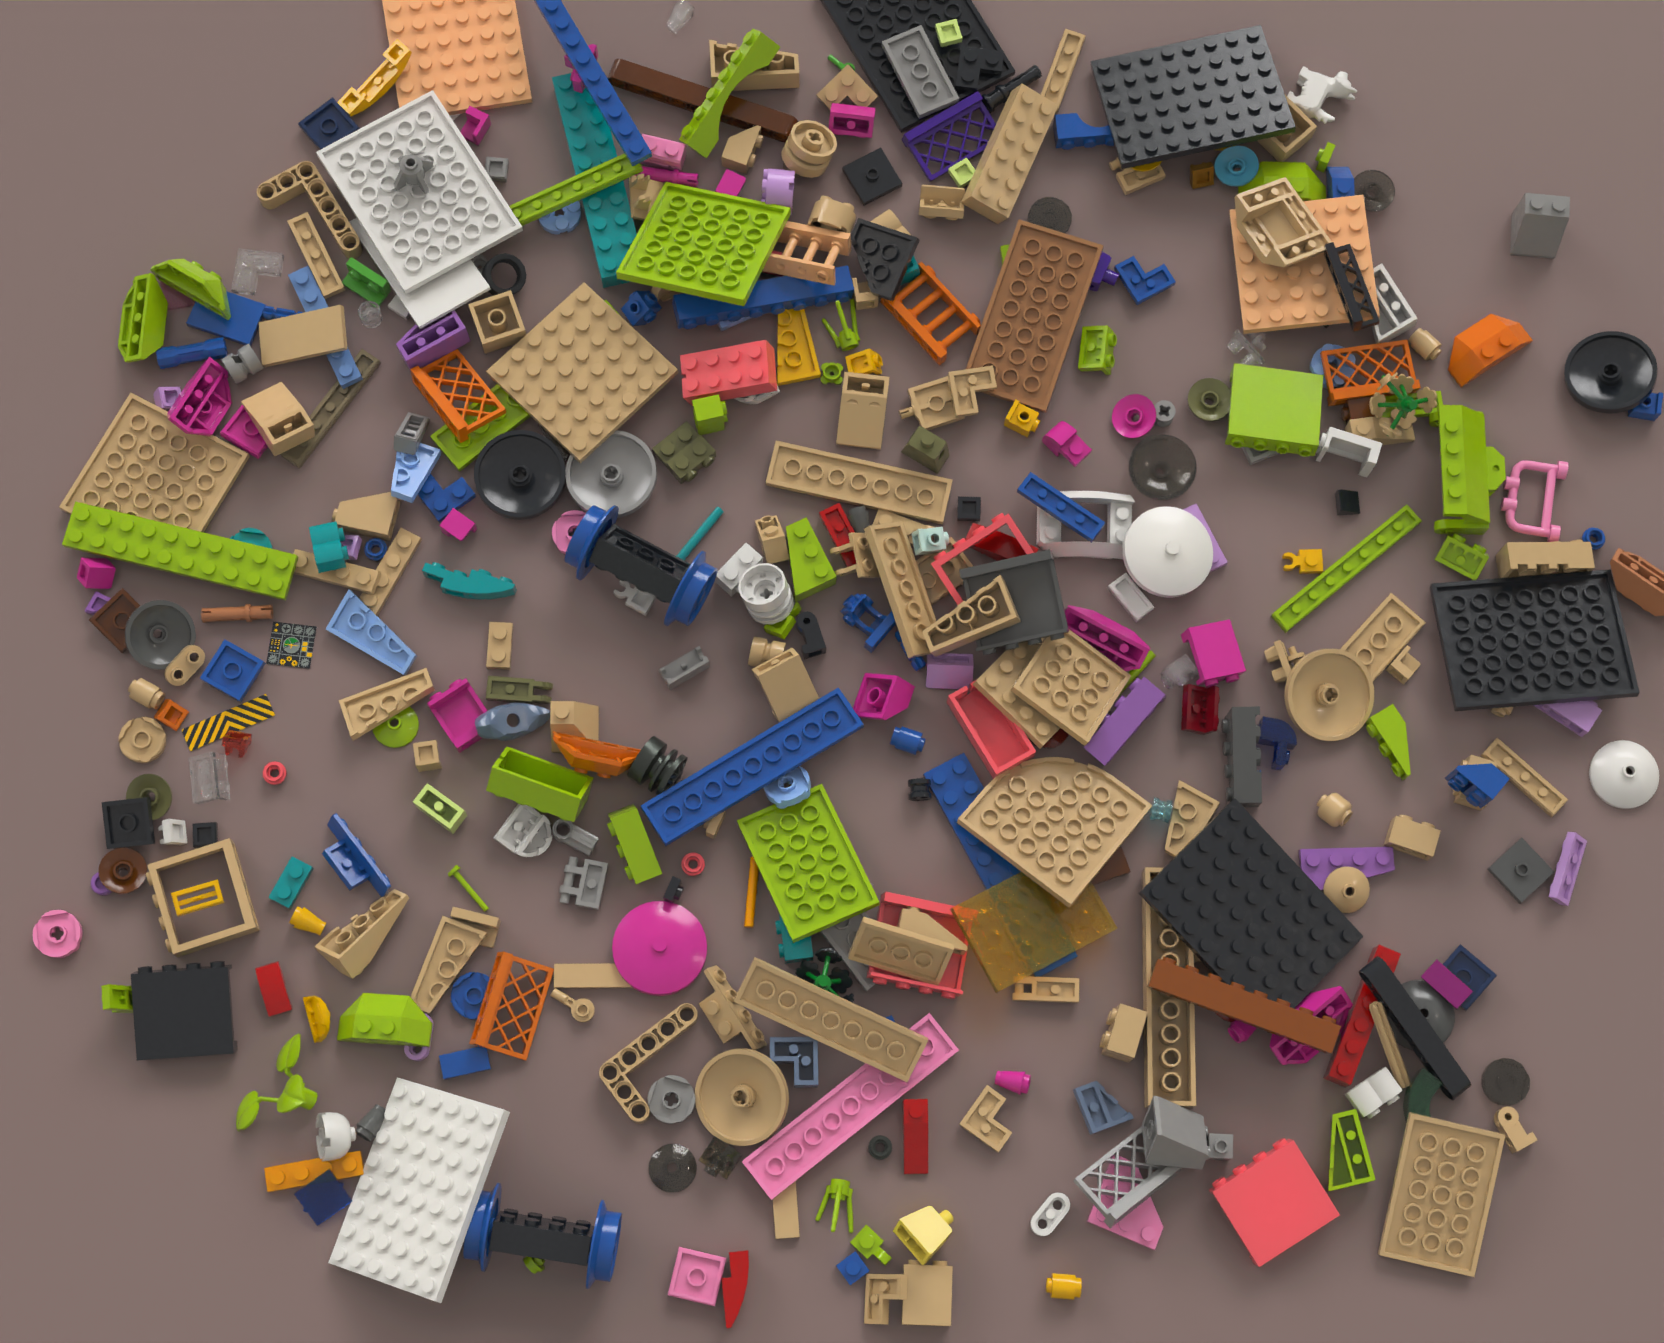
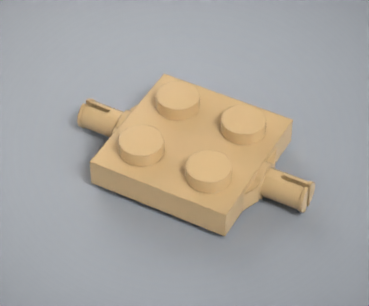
M948 376L909 388L907 392L911 400V407L899 410L901 420L914 415L919 425L927 430L965 419V416L955 418Z

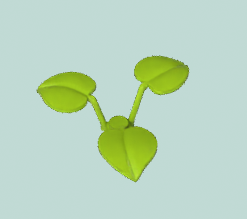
M298 1033L289 1039L277 1057V1070L279 1072L285 1071V1074L290 1078L285 1085L283 1093L279 1098L258 1097L257 1091L248 1093L241 1101L237 1111V1131L240 1132V1130L248 1128L254 1122L259 1111V1103L263 1101L277 1103V1111L280 1113H286L298 1107L310 1110L315 1105L318 1097L317 1092L304 1087L305 1083H303L302 1077L298 1074L293 1075L290 1071V1068L296 1064L299 1057L301 1034Z

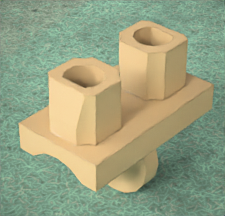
M1278 640L1274 642L1275 646L1268 648L1264 653L1268 663L1277 660L1281 661L1282 667L1271 671L1274 681L1281 683L1287 681L1289 673L1293 668L1291 663H1294L1295 666L1305 656V653H1297L1295 646L1288 648L1291 655L1288 656L1284 643Z

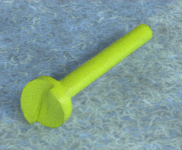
M455 865L447 873L448 876L454 875L481 909L486 912L489 909L488 906L458 872L461 868Z

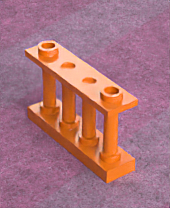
M921 261L918 264L920 275L896 294L894 301L881 298L880 302L940 366L946 361L947 348L968 330L978 335L981 325L979 318L974 313L970 314L939 281L935 271L929 265L925 266ZM926 281L934 291L914 308L907 310L902 304V300ZM939 298L949 306L927 325H921L917 320V316ZM953 314H956L964 322L942 341H936L932 336V332Z

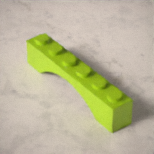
M752 28L744 36L740 48L732 54L731 61L726 69L720 72L714 87L710 88L707 92L706 99L702 105L695 110L694 117L690 123L683 128L679 140L697 154L707 158L719 140L720 116L730 93L747 75L757 69L768 66L780 49V46L762 32Z

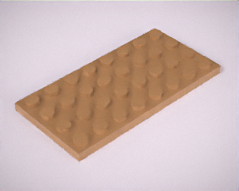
M1020 219L1018 220L966 369L993 365L997 388L995 390L982 391L981 393L1013 403L1015 400L1020 401L1019 403L1028 408L1044 413L1047 412L1104 245Z

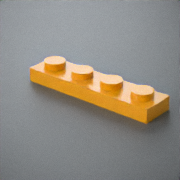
M362 1151L347 1153L340 1159L322 1161V1159L316 1158L266 1167L264 1170L267 1192L358 1177L364 1174Z

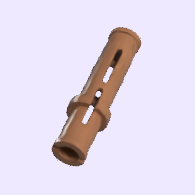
M245 604V606L201 609V612H204L201 613L203 623L237 620L252 622L257 619H273V615H271L273 614L272 604L260 606Z

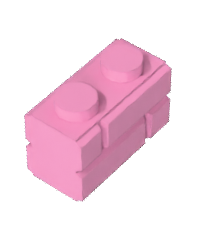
M642 134L643 139L652 152V157L644 160L641 164L673 171L674 169H679L680 172L682 171L686 157V144Z

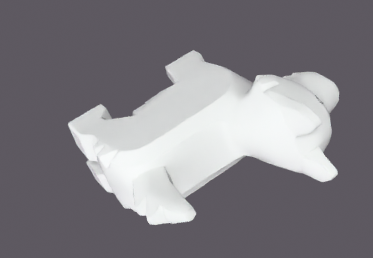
M1303 66L1297 84L1302 87L1300 96L1296 97L1290 91L1287 97L1308 118H1316L1319 122L1322 121L1326 124L1327 122L1335 121V118L1321 109L1325 99L1334 97L1355 100L1351 93H1356L1357 90L1351 87L1348 73L1340 71L1335 77L1331 78L1310 71Z

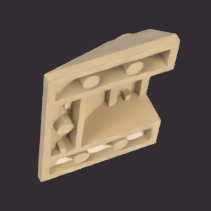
M1286 177L1242 192L1234 197L1237 228L1262 263L1287 267L1323 253L1325 244L1332 242Z

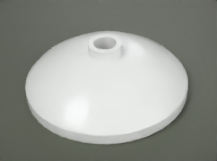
M1619 740L1606 744L1595 753L1590 763L1589 778L1595 793L1605 803L1620 809H1631L1643 805L1654 795L1659 784V769L1654 757L1643 746L1635 742ZM1626 768L1632 770V775L1627 774Z

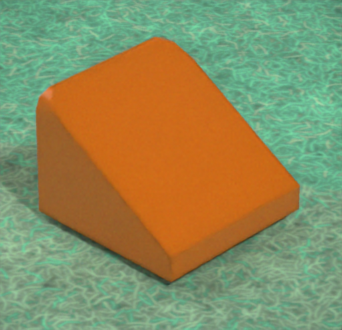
M165 699L153 718L177 731L189 711L172 700Z

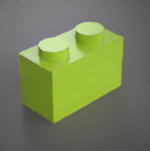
M719 394L692 400L693 417L699 435L725 430L724 422H728V413L725 401H720Z

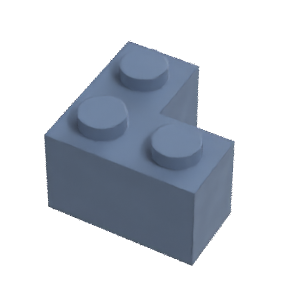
M770 1037V1059L775 1064H794V1088H818V1041L811 1037Z

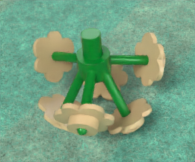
M1397 372L1393 376L1390 373L1386 376L1382 375V379L1379 381L1381 386L1377 388V390H1380L1387 384L1390 388V393L1398 397L1397 402L1385 403V396L1376 392L1374 397L1370 398L1369 403L1371 414L1375 415L1376 418L1382 417L1386 407H1397V409L1391 411V417L1394 419L1391 425L1385 422L1379 424L1384 428L1383 432L1392 438L1395 436L1401 437L1403 434L1396 426L1407 430L1411 427V423L1416 422L1417 418L1414 415L1417 406L1423 408L1426 413H1430L1437 406V394L1434 390H1430L1429 387L1419 390L1417 392L1418 399L1416 400L1408 396L1407 393L1413 391L1414 379L1410 376L1406 377L1404 374H1400L1396 378Z

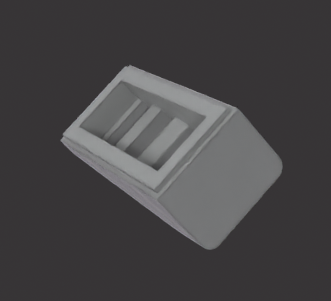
M408 412L394 436L393 449L398 452L415 455L428 427L430 418Z

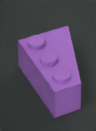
M455 310L421 329L415 324L396 343V346L410 370L417 365L423 368L471 340L464 324Z

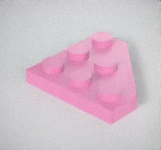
M1119 1156V1160L1130 1161V1160H1128V1159H1125V1158ZM1114 1164L1108 1165L1105 1174L1114 1175ZM1119 1165L1118 1175L1131 1177V1167ZM1135 1167V1178L1143 1179L1139 1168ZM1103 1179L1101 1189L1114 1191V1180ZM1118 1181L1119 1192H1130V1182ZM1101 1194V1202L1107 1209L1113 1205V1196ZM1151 1196L1112 1228L1106 1225L1104 1222L1105 1217L1094 1204L1087 1219V1222L1152 1250H1155L1163 1230L1162 1222Z

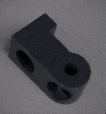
M808 611L800 613L797 617V630L803 635L805 645L801 646L804 660L825 654L826 645L815 615Z

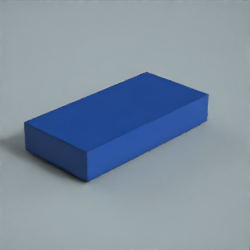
M483 1047L439 1055L444 1080L491 1070L488 1050Z

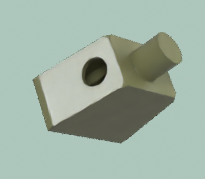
M921 426L914 431L901 451L936 474L939 473L949 457L947 442Z

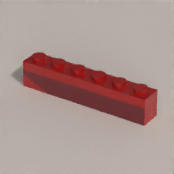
M1379 944L1373 948L1368 963L1378 956L1386 962L1394 973L1401 953ZM1362 978L1352 1002L1353 1006L1348 1012L1347 1020L1339 1035L1323 1077L1343 1087L1351 1085L1374 1026L1369 1005L1377 1001V999Z

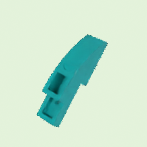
M425 562L422 569L424 577L441 583L440 588L443 593L456 597L478 600L497 599L515 595L517 591L511 579L502 576L498 579L483 569L478 571L472 569L469 577H466L467 574L459 570H454V572L445 569V566L433 562L432 565Z

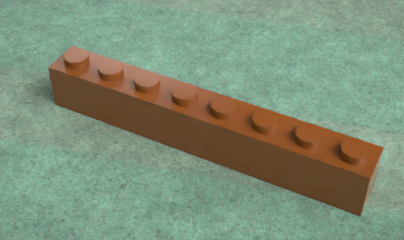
M1163 956L1162 960H1156L1147 985L1148 988L1326 1054H1332L1341 1028L1340 1025L1336 1024V1019L1324 1015L1322 1019L1313 1016V1011L1300 1007L1299 1010L1291 1008V1003L1278 998L1276 1002L1267 999L1268 995L1263 992L1254 990L1253 993L1245 991V986L1235 982H1231L1230 985L1221 982V977L1211 973L1208 974V977L1199 974V969L1189 965L1182 968L1176 965L1177 961Z

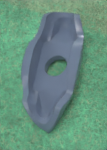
M509 703L494 707L475 719V726L478 735L482 738L498 739L501 741L514 740L544 725L550 718V711L546 708L526 703ZM509 714L517 716V726L510 727L507 724Z

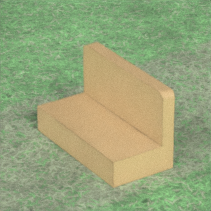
M457 907L452 908L450 916L453 920L487 932L480 946L494 947L501 923L499 918Z

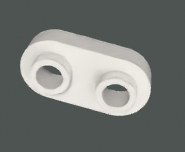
M1053 1193L1045 1200L1030 1221L1031 1230L1036 1235L1047 1236L1052 1233L1070 1209L1068 1197L1063 1193ZM1054 1201H1059L1061 1203L1060 1210L1054 1209ZM1041 1219L1046 1221L1044 1229L1038 1226V1221Z

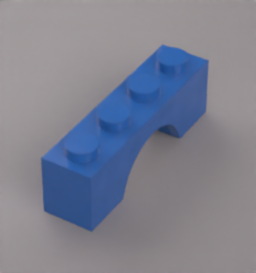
M1077 113L1057 114L1054 116L1053 131L1056 148L1069 150L1080 146L1085 148L1104 144L1106 146H1114L1109 126H1090L1084 123Z

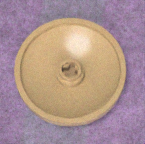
M1320 649L1305 655L1292 668L1285 685V705L1292 722L1301 732L1317 740L1338 741L1355 734L1368 720L1374 704V685L1368 669L1356 656L1340 649Z
M737 1048L718 1054L704 1066L696 1082L695 1104L700 1120L713 1136L731 1145L748 1146L767 1139L778 1130L788 1110L789 1092L784 1075L769 1057L752 1049Z

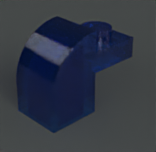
M1263 716L1259 721L1261 736H1259L1257 744L1274 747L1271 769L1281 770L1289 762L1290 751H1287V749L1293 750L1297 745L1296 734L1285 721Z

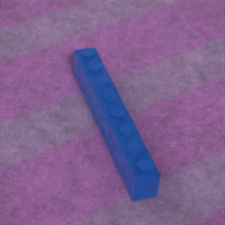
M848 265L835 267L836 283L834 286L789 276L759 280L756 282L745 306L685 293L674 295L672 306L678 329H693L697 325L706 324L712 326L720 321L728 320L729 322H735L743 317L757 318L767 313L780 314L785 309L798 311L807 306L815 305L816 307H821L830 302H836V300H839L840 303L847 302L849 299H852L854 292Z

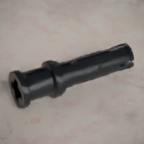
M1033 65L1008 83L995 86V90L989 94L981 95L983 98L982 102L988 112L992 113L995 107L1006 103L1011 90L1020 84L1028 86L1041 78L1042 73L1039 67Z

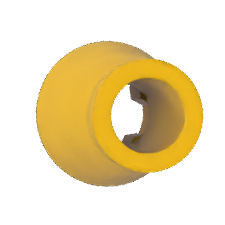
M298 906L289 921L290 924L294 925L293 928L321 935L326 926V922L319 919L307 908Z

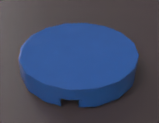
M468 972L460 976L453 984L451 1003L455 1011L462 1017L477 1020L490 978L486 974Z

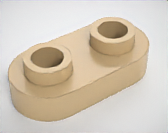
M196 645L184 647L165 669L164 676L167 682L174 686L185 684L204 663V651ZM196 653L197 659L191 661L190 654ZM176 670H180L182 673L178 679L174 677Z

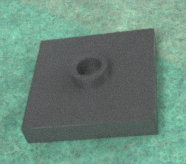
M1520 838L1487 869L1519 904L1554 873L1549 865L1523 838Z

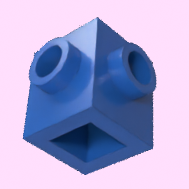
M637 290L628 297L629 300L621 310L632 326H640L652 322L662 307L658 303L657 297L650 290Z

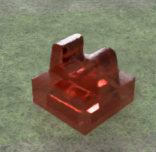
M229 730L222 739V746H225V754L230 755L233 750L232 748H236L239 751L238 758H242L251 744L252 734Z

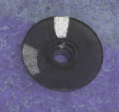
M1366 170L1358 174L1354 179L1355 195L1364 196L1366 211H1381L1392 203L1395 196V187L1392 180L1383 172ZM1367 192H1373L1375 196H1370Z
M664 1145L657 1149L650 1159V1178L659 1189L665 1192L675 1193L686 1189L696 1176V1160L693 1154L682 1145ZM670 1163H675L677 1165V1170L675 1172H670L668 1170V1165Z

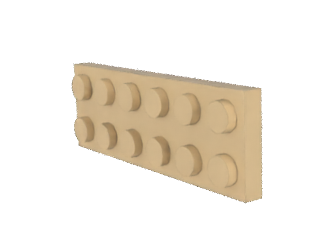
M899 521L866 527L864 531L907 657L913 658L931 654L922 631L936 622V618L903 522Z

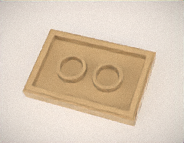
M952 537L949 538V545H946V553L954 549L953 544L956 542ZM939 553L925 554L916 560L931 606L950 594L931 565L935 561L934 557ZM961 553L942 566L956 589L964 584L963 579L960 577L959 569L973 567L964 553Z

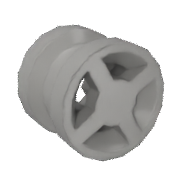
M1161 400L1155 404V425L1166 427L1172 423L1176 410L1171 402Z

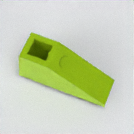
M1394 704L1371 716L1366 721V730L1379 743L1378 747L1384 757H1388L1392 763L1391 768L1394 774L1405 780L1411 775L1406 723Z

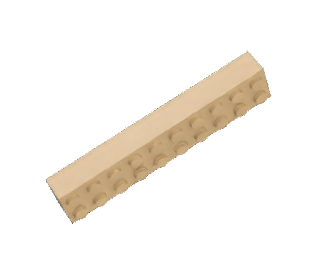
M1145 867L1142 871V889L1163 868ZM1142 898L1143 1011L1148 1012L1143 1027L1144 1108H1149L1153 1096H1159L1184 1108L1192 1109L1196 1106L1195 1005L1148 988L1147 985L1157 959L1162 960L1164 956L1177 961L1176 965L1185 968L1186 965L1194 967V953Z

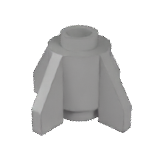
M413 154L399 157L400 171L394 182V188L398 191L408 183L410 185H419L425 195L429 193L424 177L425 172L434 167L433 162L430 159Z

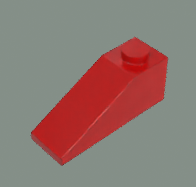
M903 1099L904 1174H928V1099Z

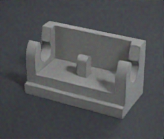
M700 646L670 664L660 668L658 672L668 688L672 690L708 669L710 665L708 658L703 655Z

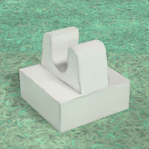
M166 819L162 821V825L158 827V830L163 831L164 839L160 840V844H187L185 820Z

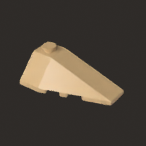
M396 889L392 890L371 904L370 910L360 916L356 914L351 917L352 922L344 928L336 927L315 946V949L340 973L353 979L361 974L373 959L407 903L408 895Z

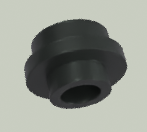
M878 1135L870 1140L868 1151L873 1158L882 1160L891 1154L892 1143L886 1136ZM878 1143L884 1145L885 1149L883 1152L876 1150L875 1147Z

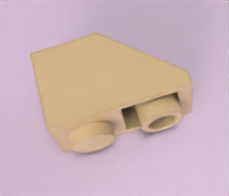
M756 125L728 138L721 157L723 167L747 174L749 167L753 168L757 156L754 153L756 148H761L764 136L761 135V126Z
M768 515L755 520L766 562L773 564L789 560L785 535L777 515Z

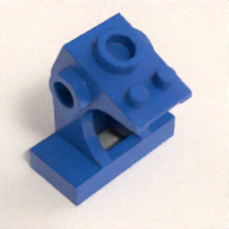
M857 593L854 596L850 595L844 601V608L840 612L844 615L843 620L851 627L855 625L869 637L865 641L864 648L872 653L893 629L896 621L892 611L888 616L881 614L871 606L874 603L871 598L866 594ZM865 611L876 619L870 627L859 619Z

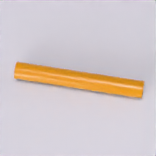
M753 856L750 857L744 927L748 928L754 927L759 872Z

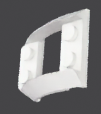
M1060 491L1077 503L1107 504V542H1061V522L1037 506L1036 545L1043 551L1050 549L1053 553V558L1092 557L1123 559V541L1128 528L1132 524V504L1135 503L1131 495L1100 491Z

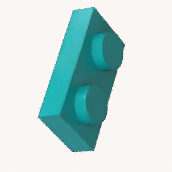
M292 856L268 898L291 910L314 868Z

